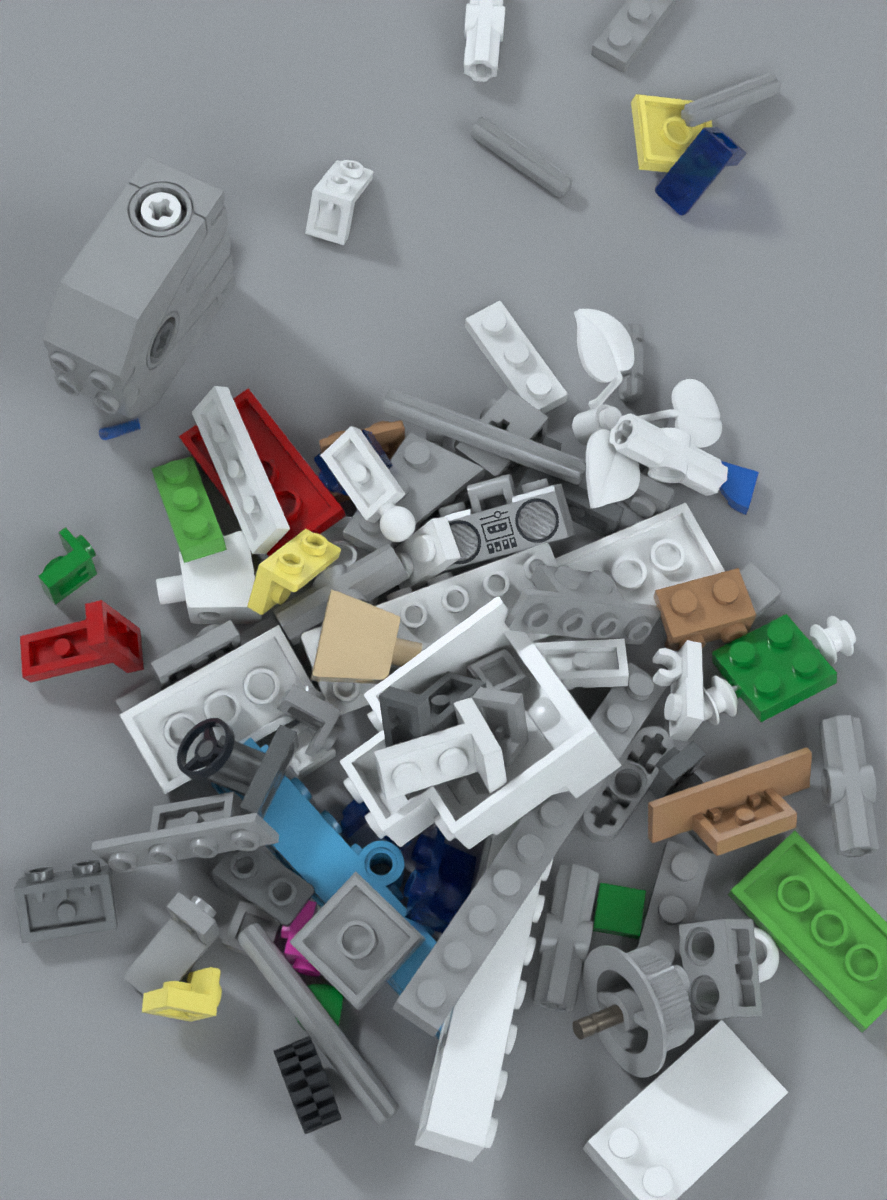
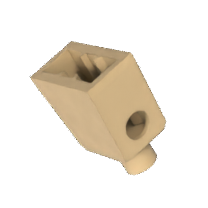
M331 590L328 596L311 680L318 682L379 684L389 676L391 665L402 667L420 654L422 643L397 638L401 617L339 591Z

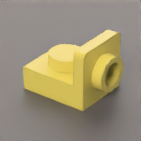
M208 967L190 972L187 977V983L167 981L163 983V988L144 993L142 1012L189 1022L216 1016L217 1007L222 995V989L219 984L220 969Z

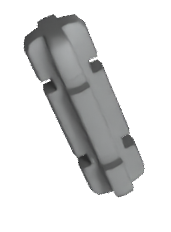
M627 323L623 326L630 335L633 344L634 364L630 369L621 372L622 382L619 385V398L624 402H638L643 392L642 341L644 329L640 324L632 325Z

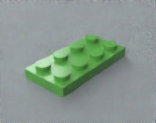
M793 831L728 893V896L753 919L760 929L767 932L790 960L861 1032H864L887 1009V922L796 831Z

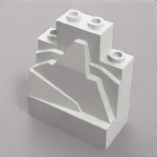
M499 596L364 694L373 709L367 716L379 733L343 758L340 763L349 776L343 781L346 788L359 804L363 801L370 810L365 815V819L380 839L387 835L398 846L402 847L430 825L436 823L448 841L456 837L470 850L490 834L498 835L551 795L570 791L575 798H578L622 766L527 632L509 630L505 620L510 611ZM506 648L530 678V688L519 693L523 694L529 741L512 764L505 766L508 784L500 790L490 793L480 774L475 772L387 800L381 788L374 751L386 748L379 695L389 686L421 695L447 672L467 677V666Z

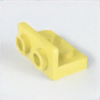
M307 529L303 530L259 564L247 607L263 615L277 603L279 605L283 604L291 592H297L337 560L341 548L327 541L320 534L313 533Z

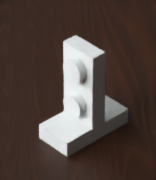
M472 697L454 703L458 726L374 751L381 788L387 800L475 772L480 774L490 793L498 791L508 784L502 749Z

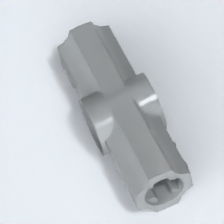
M388 543L348 567L339 564L326 569L318 575L311 589L276 608L273 612L294 646L302 641L301 636L304 632L322 626L331 590L339 591L369 604V601L402 583L409 577L397 554Z
M836 715L832 718L824 719L819 724L825 764L822 770L821 787L826 807H831L837 855L862 857L867 854L876 853L879 850L873 804L876 800V778L873 767L866 763L860 718L853 717L852 715Z
M576 864L560 865L556 876L551 913L547 912L539 954H542L533 1000V1004L546 1010L573 1012L577 1000L581 967L588 956L594 922H591L590 919L599 876L598 872L591 870L589 867Z

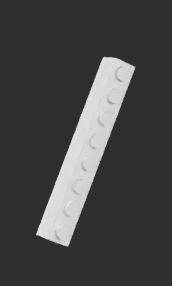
M523 816L498 835L490 834L486 837L475 886ZM553 859L442 1024L415 1141L416 1146L473 1162L484 1147L489 1149L492 1146L498 1125V1119L491 1117L494 1100H501L508 1077V1072L501 1070L504 1054L509 1055L511 1053L517 1035V1026L511 1024L513 1010H519L527 986V982L520 980L523 965L528 966L531 961L536 943V938L529 936L532 922H538L545 900L543 895L538 894L541 881L545 882L547 880Z

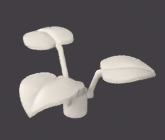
M579 309L573 313L577 322V347L581 363L588 375L601 383L610 382L596 399L589 401L590 410L577 414L572 423L576 439L581 444L587 446L586 482L590 508H598L628 499L637 491L640 482L639 463L617 452L615 446L609 443L611 429L618 423L622 414L616 407L603 405V402L622 382L621 372L633 366L634 348L630 335L617 319L599 310ZM695 379L680 381L672 391L674 409L637 416L647 422L675 418V428L689 433L691 436L690 444L697 448H705L714 444L722 432L720 412L712 393L703 383Z

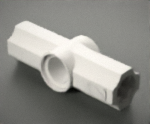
M470 0V3L466 5L464 39H467L463 67L464 74L469 75L473 81L487 82L488 79L497 76L500 42H503L505 19L503 0Z
M631 413L621 416L615 427L611 429L609 443L615 446L617 452L647 466L648 476L656 481L664 483L679 482L705 496L718 493L721 485L727 481L728 467L722 465L720 459L691 445V436L684 430L658 428Z

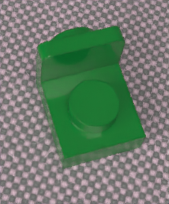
M66 527L59 531L58 534L68 554L52 559L45 566L43 572L38 575L45 594L55 605L97 575L92 559L96 556L94 549L84 536L80 534L75 538Z

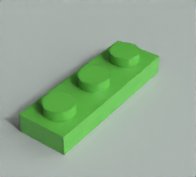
M193 456L151 468L184 563L227 550L224 537Z

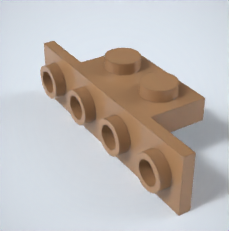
M806 747L648 802V839L655 843L693 829L713 853L719 856L796 828L797 812L782 797L810 788L812 752Z

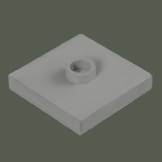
M355 872L292 938L290 943L356 1009L361 1010L420 947L426 938L367 881Z

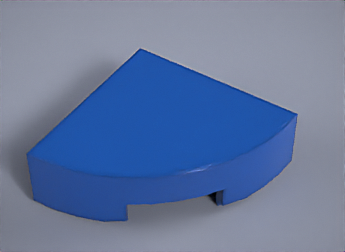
M721 461L722 465L728 467L727 481L721 485L719 490L731 508L746 515L759 472Z

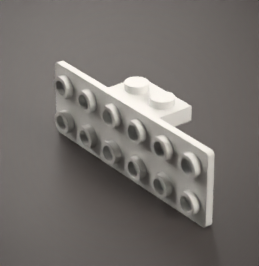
M545 543L454 577L452 572L438 575L427 581L428 587L414 592L411 587L398 590L386 596L387 602L376 607L401 617L397 638L422 643L421 652H423L498 596L511 612L525 589L538 590L530 579L537 566L558 567L550 545ZM322 626L304 632L301 636L312 669ZM527 632L533 642L551 636ZM391 665L389 676L401 667ZM318 682L322 694L326 697L325 702L341 710L339 716L370 705L364 694L377 685Z

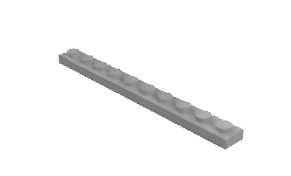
M631 662L628 664V686L612 687L590 719L592 725L618 760L667 688V686L655 684L653 676ZM607 777L578 798H575L570 791L551 795L523 816L392 1008L432 1037L435 1036Z

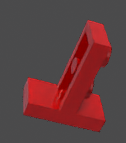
M103 600L85 604L86 620L20 636L22 678L32 683L110 663L115 664L126 673L144 670L141 629Z

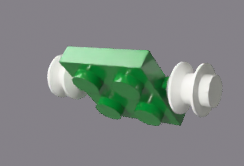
M785 614L712 651V663L727 681L715 675L711 677V688L706 690L703 687L704 721L708 720L711 724L718 725L720 722L719 713L723 711L729 716H735L737 714V699L741 698L757 719L763 722L836 684L837 672L831 665L837 662V652L840 651L845 656L853 654V644L856 643V636L852 627L847 621H840L837 617L830 616L827 618L826 629L817 624L810 627V638L808 639L792 619Z

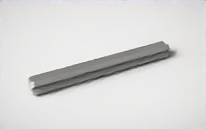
M389 389L383 399L382 411L386 414L570 483L579 484L585 474L586 461L420 398L395 389Z
M254 923L245 928L238 935L239 944L374 1121L379 1125L386 1123L398 1112L399 1106L260 924Z

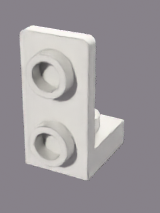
M353 160L336 161L312 191L305 234L344 245L349 238L355 202L371 182L374 172L363 168L362 164Z

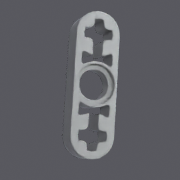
M648 726L641 729L618 760L622 766L607 776L582 814L581 826L584 833L590 839L597 842H607L614 839L643 800L659 772V769L655 766L656 763L674 747L673 739L669 738L670 734L665 729L658 726ZM655 740L661 744L659 752L662 756L654 753L644 768L638 764L646 747L642 742L650 745ZM622 773H631L638 778L640 790L632 795L623 794L616 788L615 778ZM611 799L617 804L609 820L613 826L604 824L600 829L594 825L596 817L592 813L602 814Z

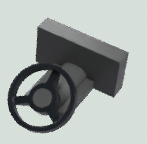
M218 718L206 719L195 725L183 738L177 752V765L181 772L191 779H206L243 795L244 798L240 805L241 815L257 813L264 819L299 747L297 731L280 724L265 754L235 741L232 728L223 720ZM213 727H223L225 730V736L221 735L219 741L215 737ZM204 732L203 740L199 742L195 749V756L186 764V757L191 744Z

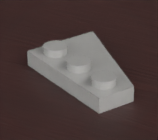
M410 431L386 466L406 494L395 506L404 507L413 514L416 524L413 533L420 529L421 523L439 508L446 507L455 501V496L469 484H475L485 477V468ZM359 510L356 511L343 531L344 540L369 553L388 543L393 549L402 543L388 540L381 532L380 519L376 523L366 521Z

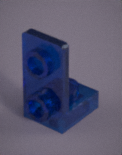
M704 127L657 185L655 193L679 215H686L721 171L728 166H737L747 153L719 127Z

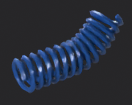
M137 418V421L134 419V421L131 420V422L128 421L125 424L102 428L99 430V436L102 440H109L120 437V435L123 436V433L126 435V433L129 434V432L140 430L139 418Z

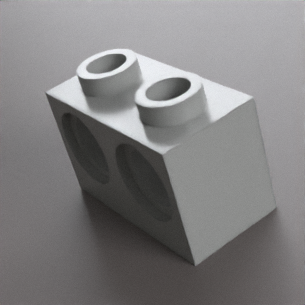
M719 919L680 924L679 952L682 958L683 969L690 982L687 996L691 1003L692 1021L763 1016L753 919Z

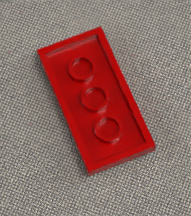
M246 389L233 398L290 527V530L266 555L268 557L305 529L321 534L346 516L343 508L250 389ZM196 424L178 437L233 510Z

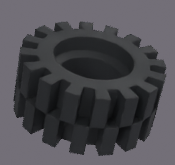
M305 1037L274 1050L276 1061L304 1134L341 1120L337 1102L311 1037Z

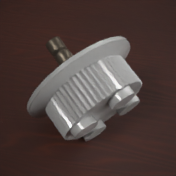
M603 945L589 953L583 969V989L589 1016L573 1021L572 1027L576 1037L582 1040L597 1033L612 1058L627 1072L643 1078L656 1074L665 1062L666 1052L682 1045L688 1040V1037L694 1034L691 1003L687 996L690 982L685 970L679 965H671V962L660 951L657 952L656 949L646 946L625 953L614 946Z

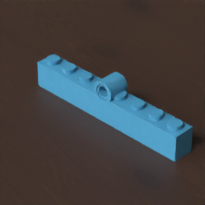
M251 737L243 743L265 754L269 748L266 744L260 748ZM284 776L263 819L279 834L278 843L265 845L282 865L314 887V895L311 898L317 902L320 908L357 872L426 938L420 947L387 981L400 996L437 943L432 937L435 930L428 920L418 911L412 915L400 902L404 899L403 894L399 890L404 880V857L402 852L396 845L388 841H374L363 849L356 843L350 847L339 835L343 830L336 819L326 810L319 813L309 802L312 799V795L306 786L296 777L289 780ZM211 782L212 787L218 794L233 792ZM236 793L243 800L244 796ZM376 864H386L391 868V871L385 875H376L371 871V868ZM441 1025V1027L439 1028V1030L437 1031V1033L435 1034V1037H436L438 1040H439V1037H440L442 1025Z

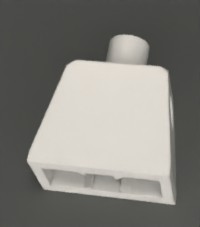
M242 530L223 536L227 549L225 551L184 563L179 552L182 575L156 579L160 605L186 601L191 623L223 624L231 620L233 624H256L262 621L259 613L247 607L255 575L250 547Z

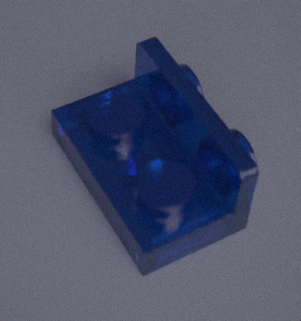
M435 825L428 836L422 834L418 838L412 851L411 859L416 861V865L404 888V896L409 898L405 918L443 934L470 895L477 857L445 844V836L438 826Z

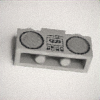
M510 474L468 485L467 491L472 506L471 509L466 510L464 502L439 508L440 516L447 517L461 557L444 571L574 535L575 531L562 484L549 486L548 480L545 478L521 485L524 494L517 495L513 479ZM504 494L506 505L485 510L483 499Z

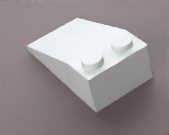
M721 1020L590 1138L583 1147V1150L627 1200H676L770 1111L788 1091Z

